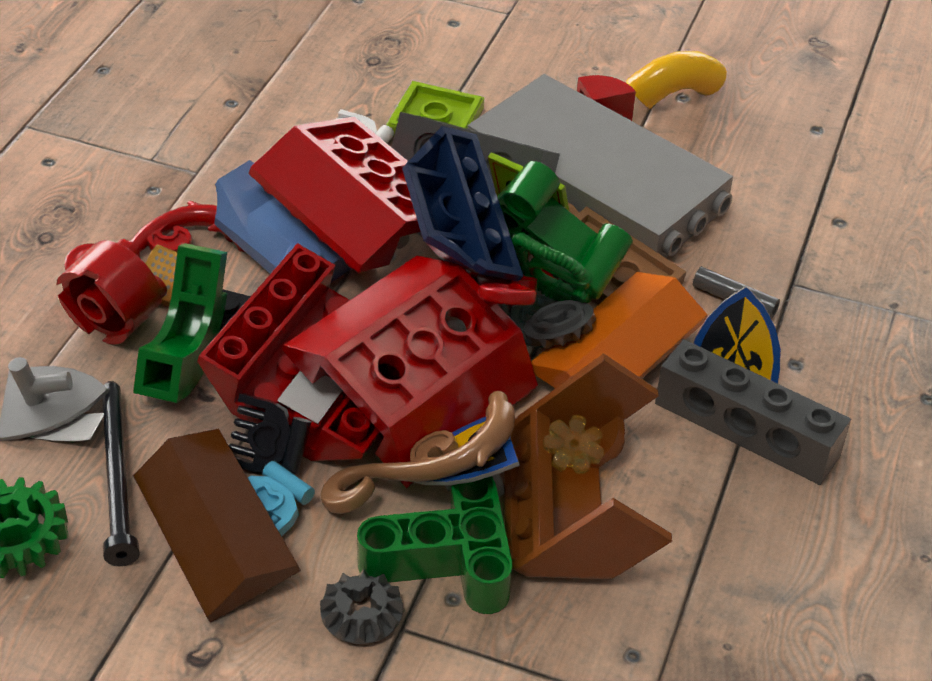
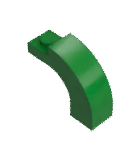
M187 243L178 246L169 309L157 336L138 350L133 393L178 403L188 396L198 384L204 373L197 362L198 356L220 332L228 293L222 292L227 252Z

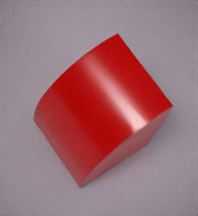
M603 75L578 77L577 92L632 121L636 91L629 84L620 79Z

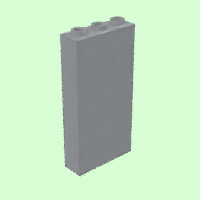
M546 74L541 75L467 125V129L559 153L560 156L555 174L559 178L560 183L566 187L568 202L574 205L578 212L587 206L665 258L675 255L683 243L693 235L698 236L716 216L724 215L732 203L733 196L730 194L733 181L732 175Z

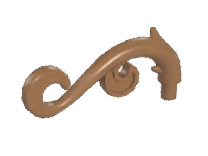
M495 391L490 394L488 399L489 406L486 408V422L477 430L476 435L458 448V443L453 433L446 430L435 431L415 443L410 453L411 462L371 463L350 466L338 471L323 485L320 493L321 502L331 513H348L362 506L372 496L375 484L371 478L421 482L453 476L467 471L476 465L482 467L488 458L499 451L508 441L514 428V407L508 402L507 395L504 392ZM363 479L355 488L344 491L348 486Z

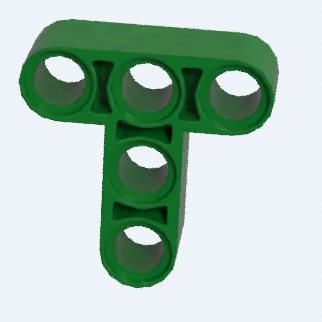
M538 161L528 162L498 195L511 239L518 233H524L539 243L559 251L560 254L564 253L565 256L567 255L580 263L597 233L552 198L560 186L557 175L543 163Z
M490 476L474 482L451 485L450 509L375 516L362 522L357 532L359 572L361 573L365 569L369 576L375 578L384 574L388 583L460 576L465 601L473 611L481 614L500 612L509 602L512 560L497 487L493 477Z

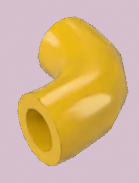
M676 51L652 60L631 75L626 82L636 91L635 96L646 107L651 109L669 94L682 89H693L705 96L712 95L724 85L727 71L725 66L715 57L700 51Z

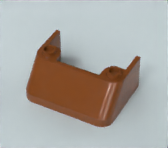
M604 353L515 418L514 428L510 437L520 466L504 471L505 531L512 560V569L526 577L613 579L672 542V533L615 498L601 505L599 467L609 460L616 458L621 453L625 444L624 420L659 397L658 389Z

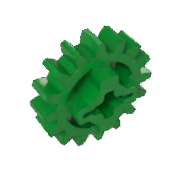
M19 477L14 486L7 487L5 481L0 479V578H5L9 569L16 568L20 576H25L27 573L26 565L31 563L40 568L45 567L44 555L46 553L59 555L61 552L59 540L68 538L66 526L68 518L65 505L60 503L56 490L45 492L42 481L36 482L29 488L26 487L24 477ZM39 515H42L45 519L43 524L38 521Z

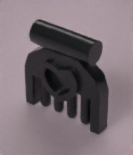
M240 393L239 402L266 409L263 412L245 406H238L237 408L239 414L263 420L260 423L239 418L234 420V425L249 431L247 434L233 431L231 437L249 443L252 449L233 443L229 444L230 449L234 453L254 458L251 461L235 456L241 468L253 472H263L267 463L276 461L278 464L282 462L281 466L291 473L299 474L312 422L299 417H293L291 422L288 410L277 402Z

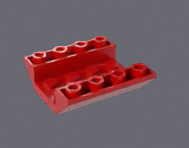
M355 116L295 125L250 167L248 174L263 187L265 192L274 196L289 210L293 217L304 223L317 235L321 242L327 244L345 260V263L358 273L390 265L400 237L421 232L402 170L408 161Z
M298 243L198 356V364L231 414L243 420L254 423L263 421L239 414L237 412L238 406H245L263 412L266 409L239 402L240 393L277 402L288 410L291 422L293 417L310 420L277 401L300 371L282 351V347L350 301L329 288L335 264ZM378 365L379 372L385 378L390 380L401 378L398 369L393 365ZM342 391L318 424L310 420L312 423L303 456L310 461L361 459L380 434V431Z
M418 255L282 347V351L312 384L328 374L381 432L384 438L375 454L383 463L411 462V449L416 442L426 435L442 430L452 433L463 426L486 417L489 396L495 391L504 392L507 395L508 402L514 406L538 386L522 330L497 303L484 301L478 297L480 285L462 266ZM456 317L465 324L466 331L458 332L451 329L447 325L445 318ZM378 365H393L398 369L401 378L398 380L385 378L379 372ZM400 481L406 487V489L415 483L410 481Z

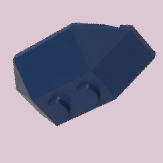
M441 126L402 168L423 241L443 261L458 264L465 270L481 275L519 281L523 277V273L477 134Z

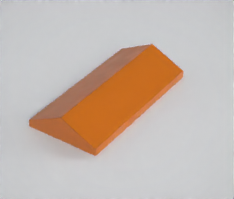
M636 272L593 309L596 321L592 324V330L589 333L580 335L578 341L567 342L564 347L559 344L554 345L550 349H545L531 361L533 370L537 377L552 387L557 388L604 353L643 379L673 352L683 339L686 340L704 323L708 314L675 277Z

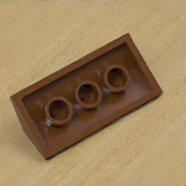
M219 428L168 438L133 475L210 623L301 571Z

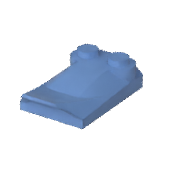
M251 160L219 178L215 183L217 191L215 225L270 274L297 243L335 264L331 283L352 269L345 263L343 258L327 244L321 242L314 232L299 219L293 217L284 205L274 196L265 192L263 187L248 174L250 167L254 164Z

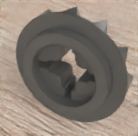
M573 300L559 301L538 310L526 322L524 333L532 346H543L545 349H550L554 345L561 344L564 347L567 342L578 341L580 335L589 333L592 330V324L596 321L592 306L587 303Z
M363 569L358 576L349 577L342 573L339 582L327 584L325 595L320 601V613L325 627L335 637L349 643L367 644L387 637L397 628L403 615V603L399 587L390 585L384 574L375 578L369 576L365 569ZM371 596V608L363 606L352 614L353 600L361 602L365 597Z

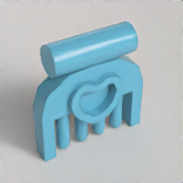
M270 461L263 469V476L251 475L248 477V480L282 537L294 525L299 516L295 500L302 505H306L314 497L315 489L276 461Z

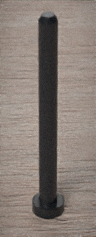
M108 381L104 386L109 389V392L102 398L110 537L103 543V557L110 565L127 566L139 558V541L130 533L121 388L115 381Z

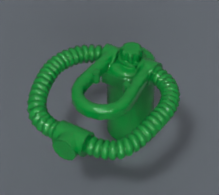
M603 224L582 260L578 263L573 258L565 256L564 253L560 254L559 251L539 243L524 233H518L511 239L524 276L537 279V291H541V294H545L546 297L554 301L573 300L581 303H589L593 299L601 297L633 243L632 237L622 228L613 224ZM528 251L540 258L535 257L529 262ZM542 270H545V271H547V272L553 274V277H554V278H552V277H550L549 275L545 274ZM559 277V278H561V279H563V280L569 282L570 285L567 284V283H564L562 280H557V278Z

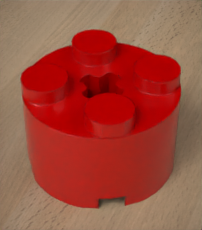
M120 239L117 243L107 240L98 241L57 278L56 285L62 283L63 291L58 295V298L65 312L74 323L89 335L95 329L107 335L102 341L112 345L123 343L159 308L162 298L167 294L165 283L152 273L150 268L140 259L138 248L126 239Z

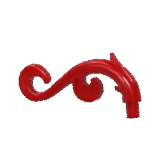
M191 200L187 202L188 206L176 208L154 218L143 226L130 240L140 253L147 246L152 251L156 245H161L177 252L179 245L184 243L193 244L190 232L184 227L205 226L208 227L209 231L222 233L226 240L233 242L240 252H245L215 225L216 205L199 204ZM170 231H173V235L165 236ZM87 243L72 249L65 258V270L94 244Z
M542 270L545 274H547V275H549L550 277L554 278V277H553V274H551V273H549V272H547V271H545V270ZM474 272L469 273L470 276L477 278V283L480 285L478 297L484 301L506 305H532L536 301V278L523 275L519 281H513Z

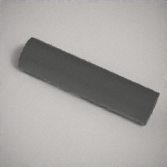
M702 266L697 270L693 279L694 287L722 299L728 298L747 286ZM747 286L764 304L772 319L778 310L780 299Z

